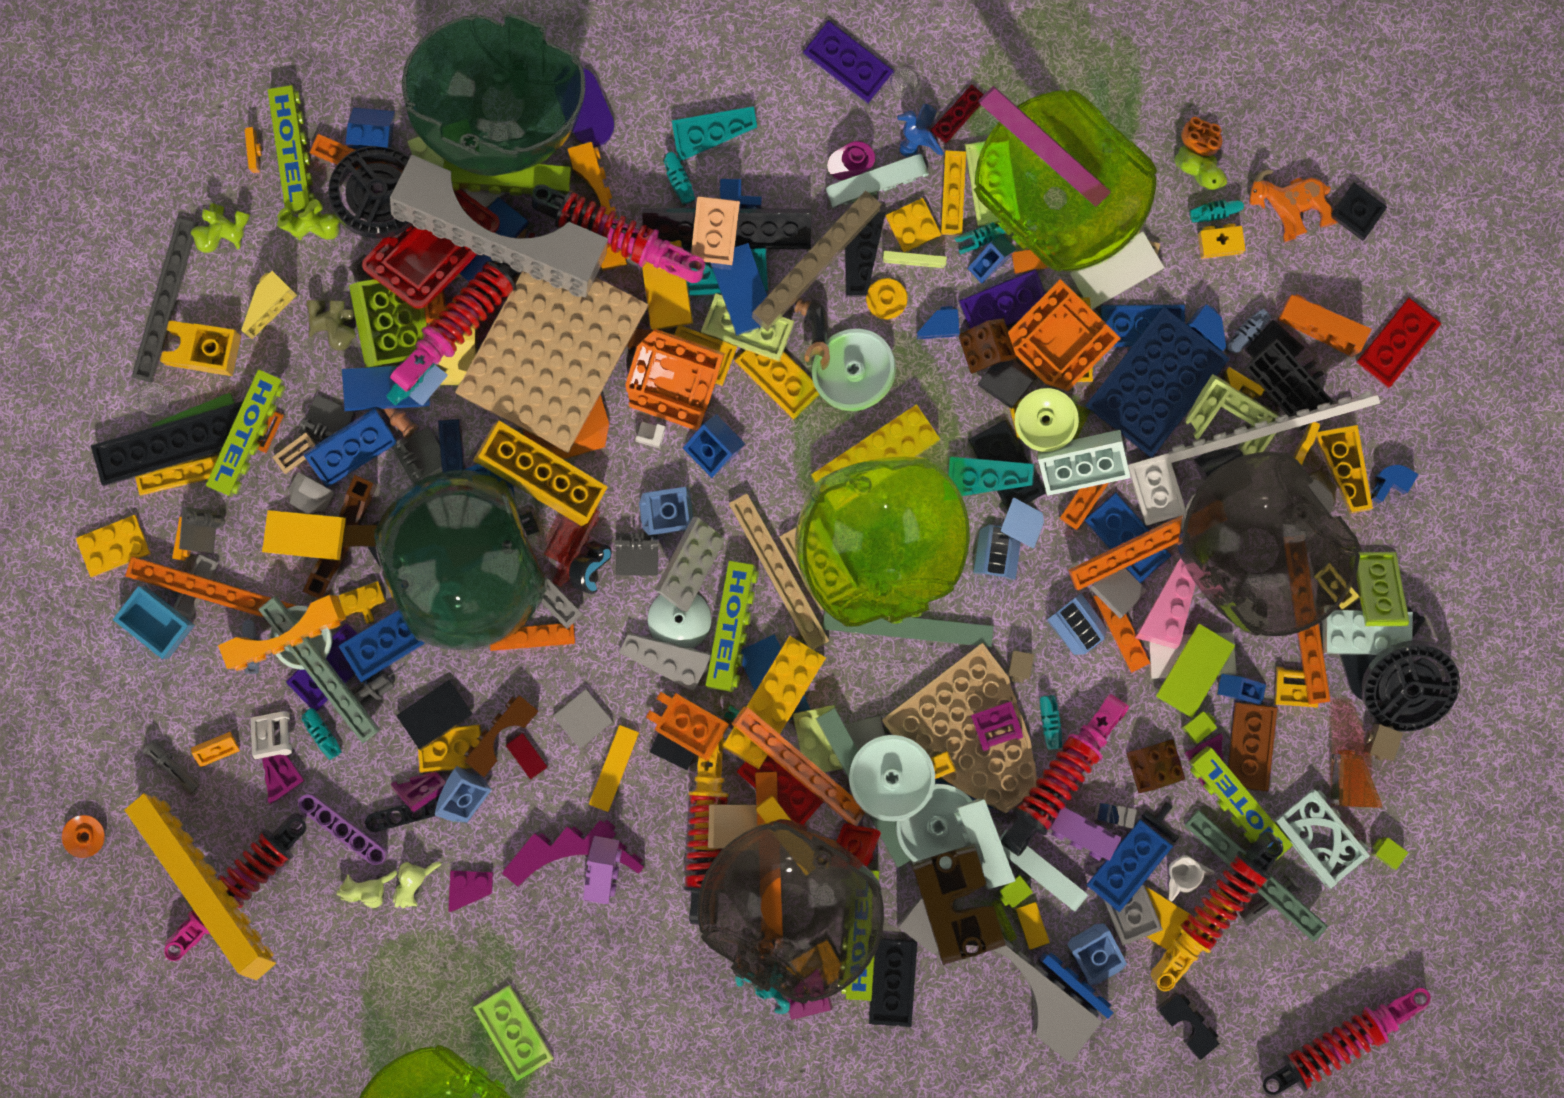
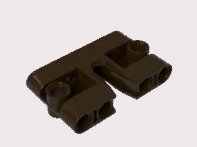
M974 844L911 863L943 965L1006 946L994 906L969 907L959 911L953 908V901L955 899L969 895L987 884ZM944 856L949 857L951 860V866L947 869H943L940 866V859ZM970 940H974L977 943V949L974 952L966 950V943Z

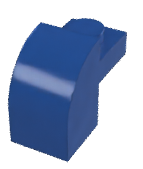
M720 179V199L740 201L739 209H762V196H741V179Z
M1391 465L1382 469L1375 476L1382 482H1377L1371 492L1374 494L1372 500L1377 503L1383 502L1391 487L1403 494L1408 493L1419 474L1402 465Z

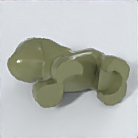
M306 300L309 313V337H312L316 332L327 331L329 346L336 351L346 350L356 337V333L352 328L344 325L343 322L354 317V310H344L345 301H330L329 311L323 313L326 306L325 301Z

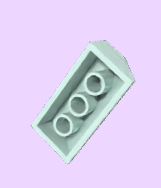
M1121 430L1071 440L1066 446L1056 451H1038V461L1047 496L1131 478Z
M976 799L955 807L957 812L954 813L957 824H962L964 830L962 838L965 845L974 844L987 883L985 888L991 889L1015 882L985 799Z

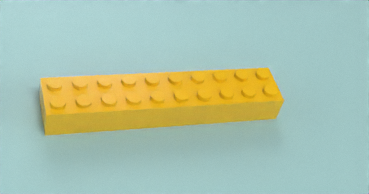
M143 793L124 811L236 972L242 976L258 980L277 964L273 959L274 953L268 946L263 945L260 933L256 929L251 928L249 925L251 923L250 919L237 908L239 903L235 898L228 895L226 892L228 888L221 880L216 878L215 869L210 864H206L203 852L199 848L194 847L192 844L194 842L193 838L182 830L181 826L183 824L170 813L172 809L169 804L164 800L160 801L155 796L151 797Z

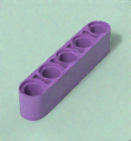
M306 794L299 799L298 807L305 815L372 865H379L386 861L388 852L385 847L318 796ZM307 798H311L314 801V807L311 810L305 807V800ZM325 810L331 814V819L327 823L321 818ZM342 823L348 827L346 835H341L338 831V827ZM358 836L365 839L363 848H358L355 844ZM375 849L382 852L380 861H376L372 857Z

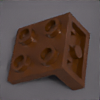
M1004 318L986 321L959 334V340L971 374L996 363L1011 361L1017 358Z
M1173 739L1126 753L1138 794L1185 780Z

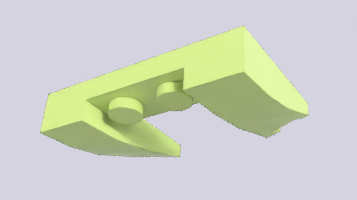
M1212 374L1195 401L1185 422L1187 424L1192 423L1196 430L1193 435L1198 440L1221 407L1251 424L1250 428L1255 427L1254 424L1261 421H1267V423L1274 422L1276 417L1282 415L1265 405H1261ZM1276 433L1242 442L1237 450H1241L1244 456H1252V463L1255 464Z

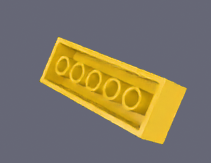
M916 404L812 473L811 478L835 512L938 443L940 438Z
M501 421L496 422L492 426L473 459L476 463L580 526L589 522L608 488Z
M789 636L746 707L752 710L777 733L781 734L826 657ZM735 726L723 744L724 749L757 769L761 767L768 755Z

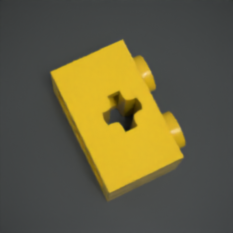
M1235 223L1223 225V228L1215 229V226H1207L1198 233L1201 259L1238 255L1246 251L1242 226H1236ZM1220 236L1221 239H1226L1223 245H1221V241H1217Z

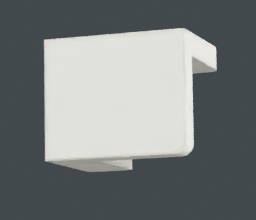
M642 422L635 441L660 449L666 427L659 424L656 426Z

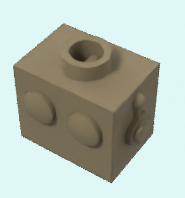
M1373 723L1371 731H1368L1365 737L1366 746L1364 752L1369 753L1370 756L1373 755L1376 757L1375 759L1380 761L1384 759L1394 761L1403 733L1394 730L1391 725L1383 726L1382 724Z

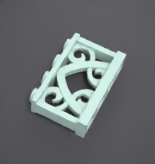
M1311 789L1284 813L1273 820V822L1293 844L1295 850L1322 883L1331 889L1360 863L1370 857L1367 853L1369 849L1361 840L1357 841L1353 836L1355 834L1354 830L1347 823L1343 824L1339 819L1341 815L1336 808L1329 807L1326 803L1328 799L1323 792ZM1309 802H1315L1319 806V812L1314 813L1311 807L1309 810L1311 818H1307L1304 812L1305 806ZM1299 810L1302 819L1288 824L1286 819ZM1326 813L1331 820L1322 819V818H1323L1324 814ZM1310 825H1319L1332 829V851L1320 847L1312 850L1308 848L1313 838V831ZM1303 826H1306L1308 836L1303 839L1299 834L1301 831L1305 832ZM1341 832L1347 840L1342 841ZM1347 846H1351L1355 850V856L1351 861H1344L1339 858V854L1349 855L1345 851ZM1320 852H1324L1328 854L1330 857L1328 859V857L1324 856L1325 859L1323 861H1320L1318 859V854ZM1336 862L1345 865L1333 877L1330 875Z

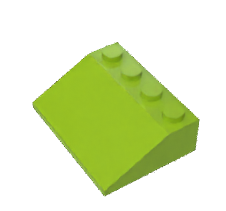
M375 279L349 285L365 368L405 361L417 349L416 343L424 338L422 329L427 326L424 309L410 306Z

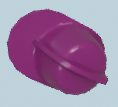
M852 141L830 156L828 170L834 178L841 181L855 177L873 166L875 153L869 144L862 141Z

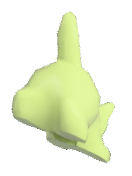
M440 861L434 862L425 869L412 865L409 862L403 863L398 870L400 884L394 891L392 901L394 907L418 906L414 898L416 889L422 884L425 877L441 866L442 863Z
M393 871L378 880H368L360 883L353 881L350 875L347 874L346 879L339 886L340 890L336 892V895L341 896V900L348 902L361 900L367 907L377 908L383 903L384 884L392 880L397 875V871Z

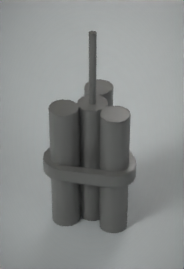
M403 664L388 676L383 669L362 683H359L350 691L365 708L375 700L379 701L382 699V695L395 687L393 682L389 680V677L406 665Z

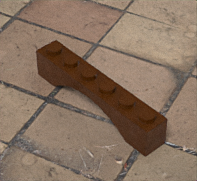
M354 475L339 517L346 518L345 525L361 524L376 491V484ZM342 547L340 560L319 558L302 592L318 599L328 596L350 547Z

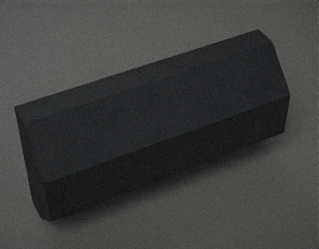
M1278 339L1265 347L1245 367L1249 374L1288 417L1297 415L1296 412L1303 409L1313 411L1318 409V405L1330 403L1331 405L1334 402ZM1309 424L1299 426L1298 428H1299L1300 430H1303V429H1305Z

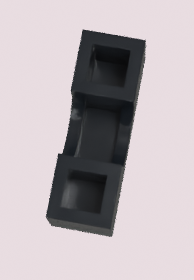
M1175 992L1156 1009L1172 1027L1183 1020L1190 1022L1192 1033L1184 1043L1201 1061L1220 1044L1216 1040L1219 1036L1211 1027L1206 1028L1202 1023L1205 1019L1197 1010L1195 1012L1192 1011L1188 1006L1191 1004L1188 998L1183 993L1179 995Z

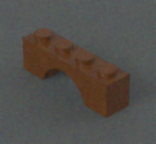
M520 695L517 698L511 697L505 705L508 708L503 715L498 713L491 721L494 726L490 731L485 729L477 738L480 743L475 748L471 746L464 754L466 757L464 762L483 778L498 761L493 749L497 734L511 726L525 728L539 712Z

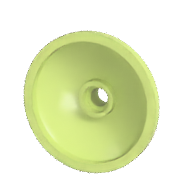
M1042 388L1030 392L1021 400L1015 412V428L1020 439L1027 446L1037 451L1051 452L1063 448L1073 439L1078 428L1079 417L1075 404L1065 393L1056 389ZM1048 415L1050 418L1049 422L1043 423L1042 417Z

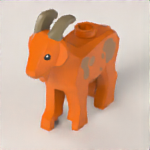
M1264 169L1255 177L1250 191L1249 203L1251 205H1260L1264 209V199L1267 198L1282 221L1284 243L1296 239V236L1307 233L1300 213L1311 208L1320 212L1319 225L1321 228L1338 223L1332 219L1331 213L1333 208L1325 199V195L1329 194L1331 187L1326 186L1321 180L1316 178L1302 180L1300 177L1290 181L1289 186L1282 188L1264 180V177L1270 176L1273 173L1271 169Z

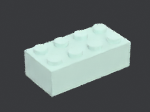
M1322 611L1323 654L1378 655L1392 645L1412 640L1413 612H1408V626H1365L1362 611Z

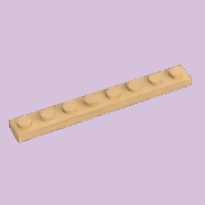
M748 494L730 502L729 506L807 646L815 650L829 642Z

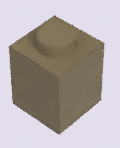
M1011 651L1007 673L1008 677H1012L1011 681L1024 683V679L1030 680L1034 654Z

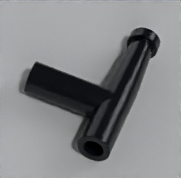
M1166 802L1155 816L1148 810H1145L1141 816L1169 837L1173 843L1179 839L1180 836L1174 834L1161 822L1173 808L1170 804Z

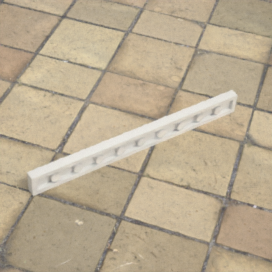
M1366 391L1360 393V397L1355 399L1345 397L1339 399V403L1334 405L1324 403L1318 405V409L1313 411L1303 409L1297 411V415L1292 417L1282 415L1276 417V421L1271 423L1261 421L1254 424L1255 427L1250 429L1240 427L1229 435H1226L1224 432L1214 435V439L1205 441V438L1195 440L1193 445L1187 447L1184 444L1172 447L1173 451H1169V457L1172 463L1379 404V397L1377 393Z

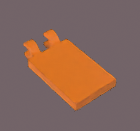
M660 692L656 699L668 705L662 717L651 710L647 713L646 718L657 724L654 730L704 760L709 761L729 724L677 693L671 698Z

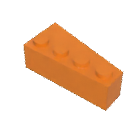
M1295 294V296L1290 295L1277 319L1278 321L1350 357H1354L1361 352L1372 330L1371 328L1329 311L1319 304L1308 302L1301 295Z

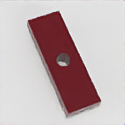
M971 84L930 131L946 145L981 106L978 100L984 94ZM961 111L963 115L958 117L955 112Z

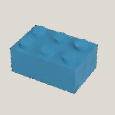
M138 586L113 618V621L161 659H169L195 626V624L147 586Z

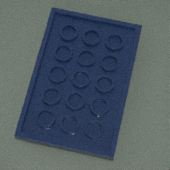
M1163 307L1085 407L1115 431L1121 430L1124 438L1148 457L1152 458L1192 408L1212 374L1217 376L1230 358Z

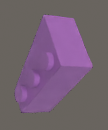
M1067 808L1058 809V817L1052 820L1051 827L1049 828L1053 830L1051 835L1060 840H1063L1064 837L1071 840L1070 845L1080 851L1084 847L1090 851L1089 856L1099 861L1101 858L1110 861L1121 837L1112 834L1103 827L1092 823Z
M594 836L587 860L588 870L586 871L587 878L583 900L609 905L610 897H615L617 884H613V880L618 878L619 867L616 866V862H620L622 850L618 849L619 840Z

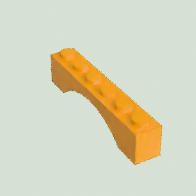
M592 142L568 148L574 173L582 177L592 187L601 206L606 207L605 214L609 215L611 211L616 212L615 206L610 207L609 199H612L610 189L605 187L603 180L607 179L604 168H599L597 160L601 159L598 147L593 148ZM610 246L607 248L606 257L601 265L602 270L607 271L627 265L626 259H629V257H622L621 251L613 253Z
M328 595L310 603L300 621L289 631L278 637L262 641L247 637H235L218 645L226 668L240 671L246 669L250 662L258 663L267 659L266 655L270 653L275 655L285 651L284 647L290 644L291 646H296L303 643V638L308 636L313 638L321 635V630L328 628L330 630L340 626V622L346 620V616L338 596Z

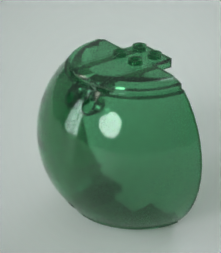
M509 11L504 17V23L484 15L471 14L470 17L463 16L440 25L418 42L404 66L402 92L411 125L430 149L449 163L468 172L484 176H498L530 169L551 157L566 142L573 132L583 108L585 75L581 62H579L580 58L570 50L546 41V26Z
M450 470L427 476L407 487L390 503L383 513L377 528L374 530L376 552L391 598L405 625L419 642L423 641L431 646L446 650L463 651L484 648L503 641L516 633L532 618L544 598L543 593L547 592L548 589L547 578L521 519V513L513 492L503 479L498 480L497 477L487 473L471 470ZM506 540L511 541L512 545L510 548L504 546ZM403 581H408L409 587L408 585L404 586Z

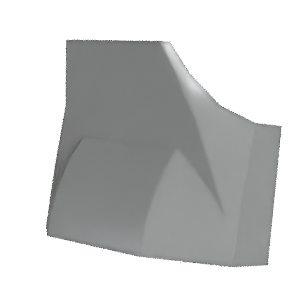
M1320 471L1304 473L1296 485L1329 512L1336 504L1337 486Z
M299 472L288 489L290 493L289 504L307 514L319 510L326 511L335 495V492Z

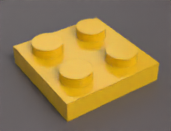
M923 198L885 215L903 253L941 236Z

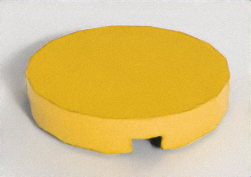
M891 278L875 281L871 284L866 296L868 309L872 315L879 319H894L901 315L907 306L908 296L906 289L900 282Z

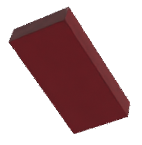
M524 733L506 745L530 780L548 768Z

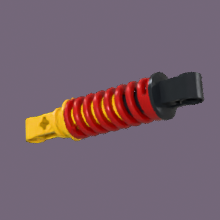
M722 736L709 761L698 756L697 776L694 777L696 790L689 791L688 793L691 804H695V806L689 807L688 811L691 814H695V817L688 819V824L694 826V829L688 830L687 834L694 838L692 841L687 842V847L696 849V852L686 854V858L695 860V863L687 864L685 868L687 871L695 872V875L685 877L683 890L691 892L689 921L690 924L713 926L716 917V893L724 892L721 879L724 873L714 868L724 866V861L715 857L724 855L725 850L723 848H708L709 805H727L729 797L728 793L722 791V783H724V778H722L724 736ZM708 763H713V766H712V767H708L707 764H708Z
M1272 832L1262 833L1246 854L1238 851L1234 859L1237 863L1234 861L1230 863V866L1236 871L1235 874L1232 875L1229 871L1225 870L1223 876L1229 881L1225 884L1222 880L1217 879L1216 885L1219 886L1217 891L1210 888L1208 892L1212 897L1210 899L1206 897L1201 899L1205 906L1203 908L1195 906L1194 910L1198 913L1196 917L1188 915L1187 920L1179 924L1178 929L1181 935L1174 939L1173 945L1151 970V978L1160 990H1171L1182 975L1188 971L1190 965L1199 959L1202 951L1207 953L1212 951L1211 949L1217 942L1215 938L1223 936L1222 929L1230 927L1229 920H1236L1238 916L1236 911L1244 910L1243 902L1251 901L1252 896L1250 893L1256 894L1259 891V887L1261 888L1271 878L1267 870L1283 852V844Z

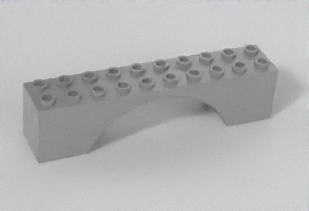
M411 155L390 196L391 215L395 219L402 222H410L417 229L431 231L438 238L445 237L452 240L457 246H466L478 255H487L497 263L508 264L515 271L529 273L534 279H543L555 288H564L576 297H587L606 257L608 238L571 222L550 234L525 239L509 238L484 229L473 221L458 203L452 188L451 171L414 155Z
M920 895L897 925L929 952L935 954L938 952V948ZM956 900L953 901V908L959 911L963 908ZM1004 939L1006 946L993 951L1011 960L1021 971L1029 985L1034 1003L1032 1032L1070 1063L1102 1022L1098 1019L1100 1014L1089 1005L1085 1007L1080 1005L1082 1003L1080 998L1071 991L1068 994L1063 991L1066 988L1054 978L1051 981L1046 978L1048 975L1046 971L1037 964L1032 967L1029 964L1032 960L1020 951L1017 954L1013 952L1014 946ZM970 940L966 945L977 946V943L974 940Z

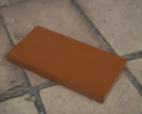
M1235 702L1228 768L1246 789L1269 792L1278 707Z

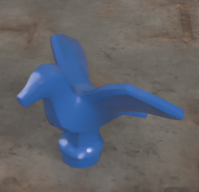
M923 104L918 117L912 110L897 116L898 120L906 121L903 127V134L906 140L901 142L899 148L903 156H914L918 152V145L928 146L938 155H944L940 145L932 133L928 131L936 116V110L931 105Z

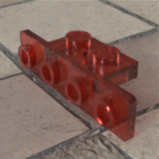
M595 509L589 522L583 526L562 517L544 552V555L561 563L552 580L555 585L562 587L568 581L571 562L579 555L582 547L587 544L589 533L599 521L600 511Z

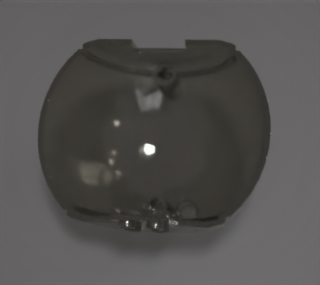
M1257 452L1236 458L1219 467L1201 483L1192 495L1184 511L1179 530L1178 551L1186 570L1195 584L1224 617L1241 630L1254 636L1291 635L1307 630L1323 621L1337 609L1346 597L1353 584L1359 565L1360 554L1358 552L1361 550V546L1357 537L1341 516L1332 517L1308 486L1314 481L1298 460L1288 453L1282 455L1281 452Z
M778 819L748 829L735 837L719 852L706 872L698 898V923L700 932L703 933L701 939L709 948L732 962L731 969L737 977L748 979L760 991L765 990L768 992L772 987L791 1000L806 1004L808 1000L810 1002L821 1000L845 989L867 968L881 940L884 925V903L878 879L850 851L826 835L806 825L791 820ZM780 877L783 936L776 933L765 923L761 912L763 894L767 887Z

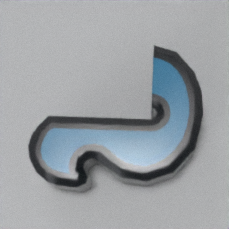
M597 541L590 542L586 546V549H588L587 554L576 556L571 562L569 569L572 586L589 594H594L598 591L591 575L608 562L612 556L611 547Z

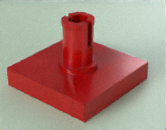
M844 823L828 862L835 866L866 871L868 864L874 858L873 852L881 832L874 828Z

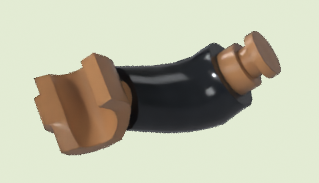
M799 298L794 312L798 313L800 311L801 315L806 316L805 320L811 324L812 345L808 347L804 355L805 361L809 362L813 355H819L823 357L820 361L821 369L825 370L830 363L829 348L827 346L828 314L826 308L816 299H813L812 302L808 300L803 302V298Z

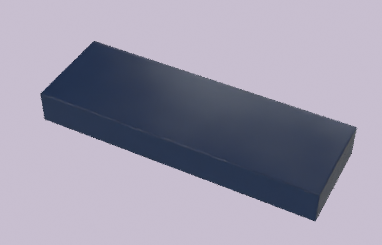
M459 419L438 420L443 483L464 482Z

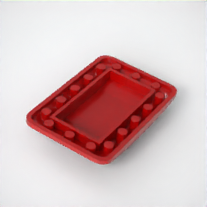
M462 190L454 191L458 203L473 221L492 233L498 230L500 220L496 214ZM412 225L400 234L383 238L365 257L362 267L368 275L410 306L420 309L424 308L439 295L477 254L466 246H457L452 240L445 237L438 238L431 231L426 229L420 230Z

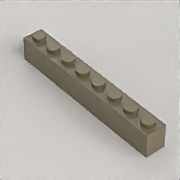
M865 191L753 311L752 319L768 332L880 211L881 203Z

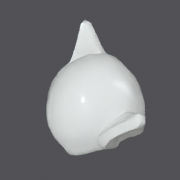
M1182 855L1175 859L1169 865V875L1171 878L1169 882V900L1173 901L1180 891L1188 893L1197 889L1202 884L1204 876L1214 875V870L1209 869L1187 855Z

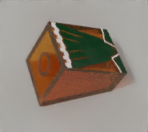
M1338 750V754H1332L1330 805L1382 808V802L1363 756L1356 755V751Z

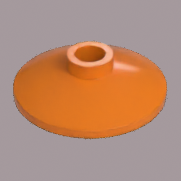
M87 815L72 818L66 823L62 831L64 848L69 854L77 858H88L100 851L105 841V832L101 823L94 817ZM84 832L89 835L86 841L81 837Z

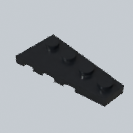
M878 212L844 249L845 297L867 296L886 212Z

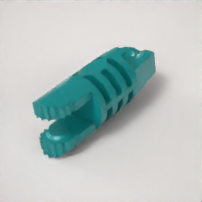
M671 151L665 155L663 161L667 171L666 174L681 203L687 205L695 201L692 184L683 165L680 164L676 154Z
M1223 199L1205 203L1189 210L1191 222H1211L1229 217V214L1242 211L1244 202L1240 200L1226 202Z
M992 222L954 238L956 242H962L969 238L972 240V244L959 249L961 255L989 244L998 238L999 235L1009 232V229L1004 222L998 225Z
M1054 695L1041 696L1039 703L1040 715L1042 716L1041 722L1043 723L1042 728L1044 730L1043 735L1047 749L1062 748V729L1058 703Z
M309 708L302 715L301 720L318 748L329 760H332L340 755L342 751L324 720H322L317 711Z

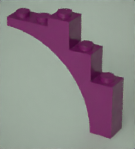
M607 819L604 822L599 820L585 839L581 837L584 833L577 827L573 826L570 828L567 826L552 845L549 844L551 840L542 832L539 835L534 833L502 874L519 887L532 873L554 860L575 855H589L594 836L613 839L617 834L614 831L616 826ZM619 840L618 849L622 850L620 863L639 874L645 867L642 864L644 860L635 853L630 855L625 851L627 846Z

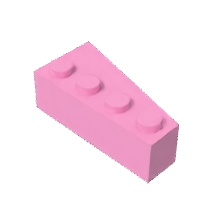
M1179 559L1135 638L1177 649L1180 646L1201 564Z

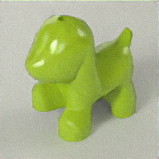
M1185 145L1180 147L1179 153L1174 158L1175 165L1183 172L1194 176L1200 186L1216 190L1227 184L1226 174L1217 167V158L1214 155L1202 157L1192 152Z
M317 199L310 201L306 210L299 213L298 217H294L292 211L287 207L280 210L277 215V226L290 232L298 240H302L309 232L325 240H331L338 236L340 230L339 220L335 214L327 213L322 215L320 213L323 210V205Z
M210 203V211L205 209L202 211L203 220L210 224L208 226H196L191 230L196 248L204 253L214 252L221 238H225L234 243L237 250L240 249L244 227L249 221L250 215L236 211L235 223H232L224 217L225 207Z

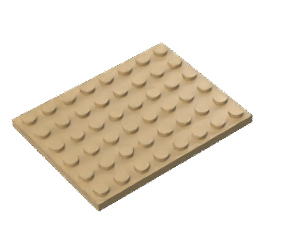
M522 271L515 284L516 289L508 296L455 393L569 453L644 316L648 304L597 277L585 298L582 296L576 297L564 288H555L549 282L543 279H534L529 273Z

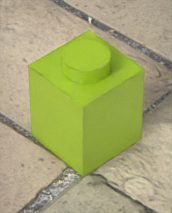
M1200 711L1181 728L1194 744H1198L1213 732L1217 726L1214 724L1216 722L1215 718L1209 712Z
M1388 837L1378 838L1372 846V849H1374L1372 855L1394 870L1398 869L1409 853Z
M1020 875L1014 877L1015 882L1005 884L998 890L1001 893L998 897L1005 906L1010 905L1014 908L1033 893Z

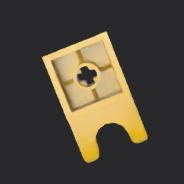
M168 322L167 330L172 335L179 336L181 343L174 351H163L160 356V362L171 367L233 376L241 335L233 329L195 323Z

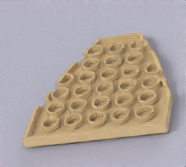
M983 643L881 720L892 735L903 736L913 740L926 751L930 758L948 751L956 771L941 778L975 799H985L986 804L1004 813H1007L1019 804L1025 796H1029V790L1032 787H1036L1038 777L1036 775L1031 741L1023 717L1020 714L1016 697L1012 691L1009 677ZM1012 701L1023 738L1018 740L1015 738L991 746L989 750L983 752L970 715ZM1010 724L984 734L986 739L1012 731L1013 727Z

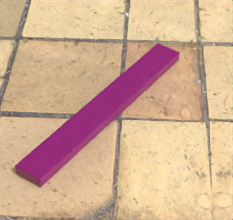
M994 85L978 100L980 105L1095 207L1111 193L1107 186Z

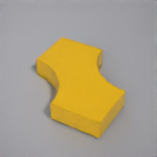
M1313 422L1308 425L1301 441L1296 447L1290 465L1294 467L1302 465L1307 452L1315 441L1320 428L1319 423Z

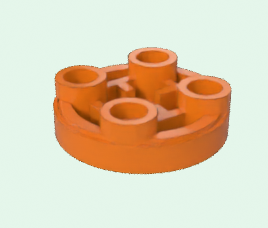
M1192 117L1181 131V138L1185 146L1198 155L1212 156L1216 154L1223 142L1220 134L1222 131L1221 127L1218 124H1211L1198 117Z

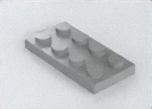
M693 517L655 591L680 610L688 612L725 538L700 518Z

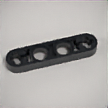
M439 796L429 801L427 806L434 805V800L438 801ZM405 804L368 815L365 820V826L371 832H379L435 817L436 809L428 810L430 815H426V807L424 805L421 807L422 815L415 818L411 814V809ZM393 811L401 813L402 819L399 823L391 821L390 815ZM386 813V821L389 826L385 827V822L378 824L377 829L374 826H370V822L373 821L372 817L375 816L376 819L384 818L382 814Z

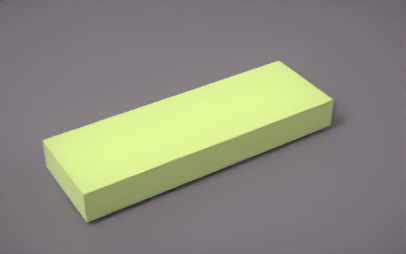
M884 251L883 253L884 263L944 268L947 261L945 256Z

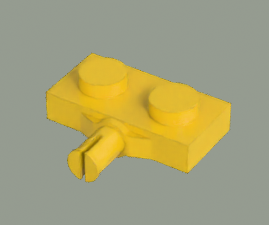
M379 581L338 595L345 616L363 613L366 624L375 621L371 609L376 605L386 602Z

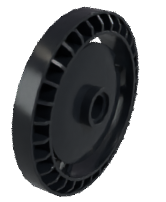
M377 146L360 148L345 156L333 170L328 189L330 205L339 222L353 233L368 238L392 237L411 227L412 223L399 221L391 215L390 196L402 173L387 164H367L377 161L387 162L396 165L404 171L410 157L394 148ZM349 173L352 175L346 184L345 194L347 203L356 216L346 209L340 197L342 184ZM374 190L382 191L380 194L372 193Z
M1421 640L1400 642L1383 650L1369 664L1361 684L1362 699L1369 714L1379 724L1383 726L1391 725L1394 730L1402 732L1421 730L1438 722L1453 707L1460 690V676L1454 661L1441 647ZM1416 656L1420 657V659L1413 661L1412 657ZM1423 657L1431 658L1443 666L1445 682H1442L1441 673L1437 666ZM1377 685L1379 697L1383 702V705L1381 707H1379L1376 700Z

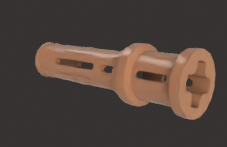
M398 408L381 409L390 418L391 425L396 426L403 433L405 439L418 429L419 425L413 423L406 416L407 413L404 410H399Z

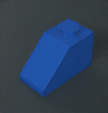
M1002 234L990 242L967 269L982 284L1017 249Z
M1207 304L1198 308L1187 325L1217 349L1223 351L1226 348L1222 317L1218 315L1214 307Z
M953 306L940 307V310H937L917 332V339L959 337L958 309H953Z
M1221 674L1217 694L1262 705L1266 684L1244 677Z

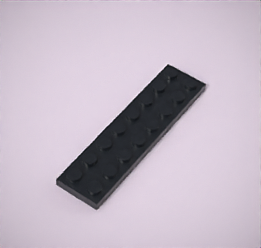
M696 208L642 209L643 225L647 229L659 230L658 238L660 240H668L670 242L680 240L683 249H692ZM739 209L735 247L748 243L750 249L811 250V209Z
M244 401L91 445L102 486L105 487L220 453ZM266 433L264 436H260L258 441L267 439Z

